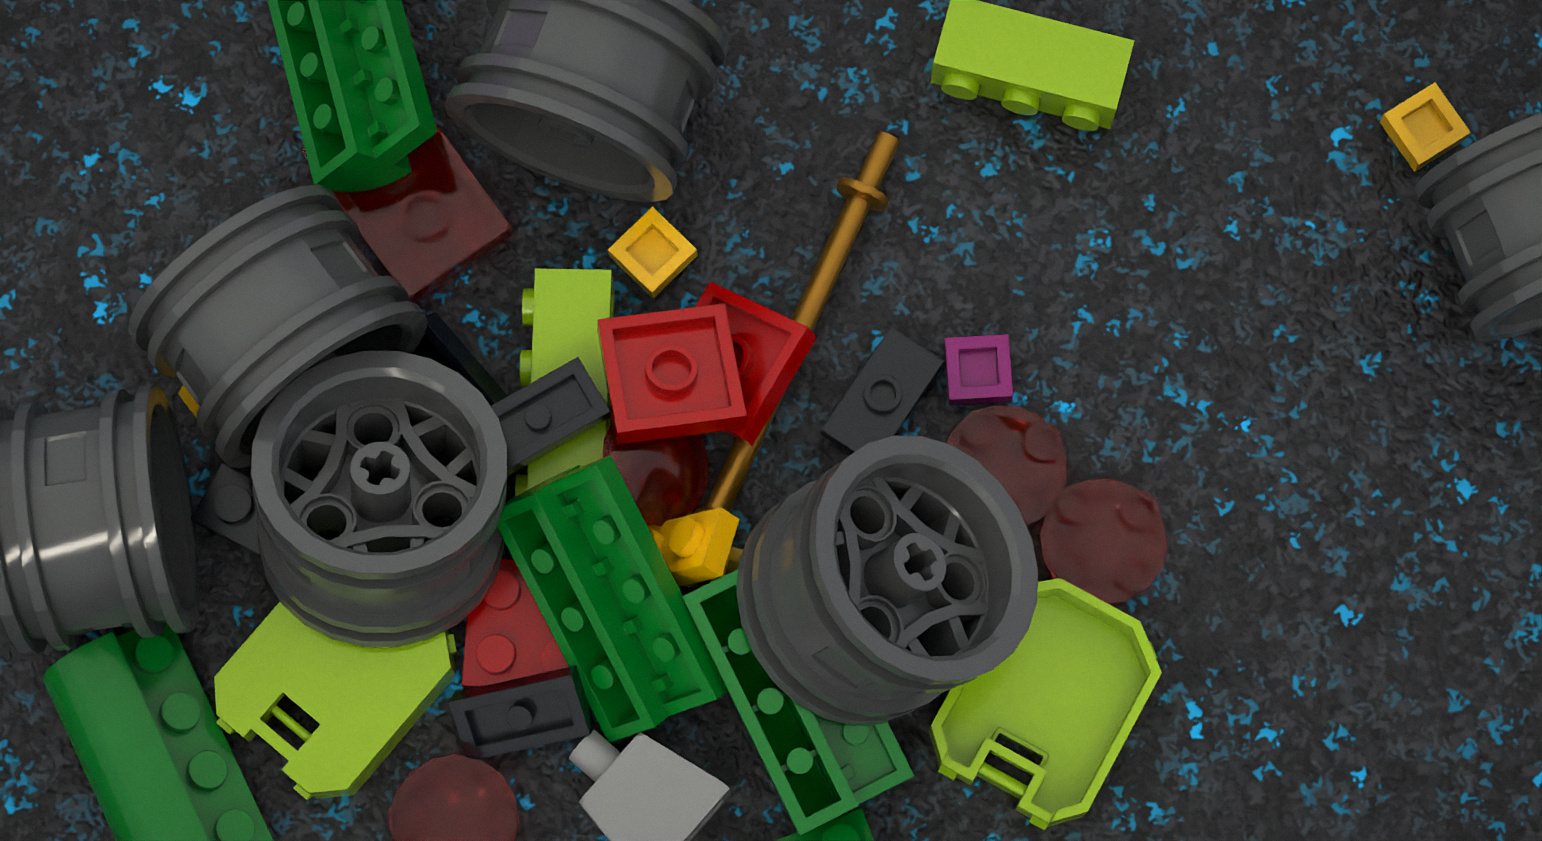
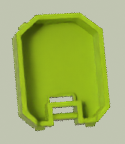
M1062 578L1038 581L1037 603L1029 630L1013 654L990 672L978 676L964 685L950 689L929 729V735L939 765L938 772L953 781L956 777L969 785L978 776L1020 799L1015 810L1029 817V823L1044 831L1047 827L1083 817L1092 805L1162 674L1156 660V653L1151 641L1146 636L1141 621ZM1000 735L1042 758V761L1037 765L995 742V740ZM990 752L1032 775L1033 777L1029 785H1025L984 762L988 753Z
M279 602L214 676L216 715L220 717L216 723L230 735L237 732L247 741L251 742L258 734L288 760L281 770L297 783L293 789L306 800L312 797L320 799L355 795L455 678L456 669L453 654L457 650L454 634H450L448 629L429 640L400 647H361L332 640L309 628ZM284 695L320 724L312 734L276 705ZM273 715L305 741L298 751L266 724Z

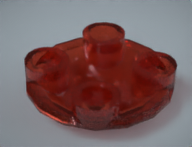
M991 405L983 409H976L965 416L951 431L946 442L976 459L1001 482L1020 509L1026 526L1040 521L1057 504L1067 481V456L1062 446V437L1059 430L1054 425L1047 423L1040 415L1019 406Z
M611 418V424L604 438L603 458L609 455L612 456L646 524L663 526L667 520L687 516L688 512H693L699 506L708 480V457L702 436L696 434L617 445L613 420Z
M1109 478L1084 480L1078 484L1066 487L1046 511L1040 533L1043 560L1053 578H1062L1106 603L1125 602L1145 591L1160 573L1167 550L1165 526L1159 515V504L1148 492L1137 490L1132 485Z
M458 754L433 758L411 771L395 792L393 804L387 814V823L391 830L392 841H515L520 823L516 797L503 775L482 760Z

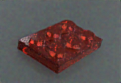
M437 124L438 132L408 154L412 172L393 183L375 189L357 192L332 191L338 199L343 212L348 213L355 221L360 231V236L389 276L399 279L409 295L408 301L412 303L514 234L511 225ZM304 148L301 151L308 162L306 151Z

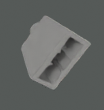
M594 729L590 735H587L577 745L569 756V760L595 782L583 795L579 803L609 841H692L731 796L730 788L721 780L641 732L620 752Z

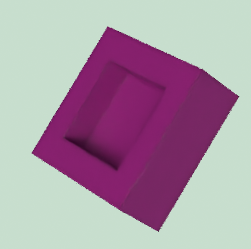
M1009 334L945 338L944 353L948 405L1012 402L1013 387Z

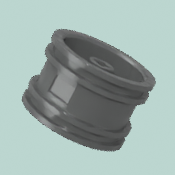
M486 0L488 12L493 19L479 53L465 57L459 66L456 74L458 85L452 87L444 104L450 119L475 141L493 152L555 181L581 190L628 201L657 202L667 200L674 193L678 182L676 171L685 164L689 154L688 143L683 138L682 133L696 99L706 97L714 89L717 81V68L724 62L728 52V39L720 26L704 11L688 0Z
M1542 112L1509 125L1454 153L1419 179L1414 187L1420 206L1432 208L1426 216L1432 235L1448 238L1466 284L1457 295L1463 311L1479 313L1469 323L1477 341L1502 340L1542 329Z
M306 185L279 192L247 207L222 222L198 239L168 265L139 299L129 319V334L142 350L148 351L147 358L162 376L178 377L200 406L197 412L196 425L209 441L216 442L215 450L228 467L243 468L251 466L252 444L263 414L278 393L304 371L331 358L361 351H401L412 354L425 335L428 321L424 312L416 303L408 301L409 295L399 279L388 275H378L357 247L360 236L357 224L348 213L341 211V206L336 196L329 188L324 186Z
M361 351L331 358L304 371L278 393L263 414L252 444L251 479L253 497L258 512L257 536L259 540V553L266 579L282 605L309 628L332 640L361 647H400L429 640L456 626L480 605L496 580L504 554V540L497 526L507 492V444L499 418L483 394L458 372L430 358L401 351ZM318 473V475L316 476V478L314 479L313 482H312L311 480H309V479H311L315 474ZM438 517H446L455 521V523L447 527H437L428 522ZM323 530H334L341 533V535L332 540H327L316 533Z
M158 384L139 387L134 401L125 389L107 391L101 405L52 413H49L48 409L40 401L20 404L15 413L7 406L0 407V617L9 639L16 650L24 656L36 655L45 651L48 643L57 651L73 649L78 645L81 635L92 630L124 626L125 628L134 627L137 634L141 637L151 638L162 634L166 622L177 634L190 632L195 629L200 602V572L196 525L190 519L194 513L191 489L177 425L165 393Z
M890 436L865 444L823 473L818 480L807 483L765 512L748 535L738 565L736 594L741 625L753 654L770 679L798 705L824 719L853 726L877 725L905 716L915 709L930 703L942 692L964 685L978 676L990 672L1013 654L1029 630L1036 607L1038 567L1033 541L1020 509L1001 482L980 462L948 443L923 436Z

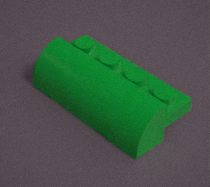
M267 0L314 185L324 186L331 191L357 192L388 185L411 173L412 169L408 154L438 131L402 1Z
M611 455L581 468L577 465L504 503L497 528L569 667L577 666L588 704L608 742L654 728L671 715L717 700L727 692L682 598L683 595Z
M738 569L682 596L709 655L799 836L858 807L860 803L914 777L888 722L877 725L853 726L824 719L798 705L770 679L754 656L741 625L736 594Z
M167 622L162 634L157 637L143 638L137 634L136 630L115 637L114 632L108 633L68 653L50 666L44 673L42 680L116 841H273L223 731L216 723V716L177 633L170 628Z

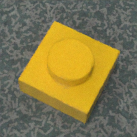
M1436 82L1384 113L1379 121L1414 172L1464 142L1471 133Z
M653 206L608 249L609 257L652 299L698 256L697 249Z

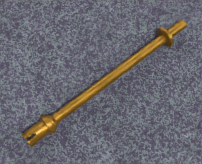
M882 131L877 133L856 180L843 177L839 178L836 185L837 192L846 199V202L791 318L807 326L812 332L868 211H885L889 204L888 197L878 190L900 144V141L889 133ZM783 396L753 446L736 438L705 506L696 509L695 513L718 507L730 513ZM694 512L687 513V515L694 514ZM705 581L680 586L679 589L690 593L702 587Z

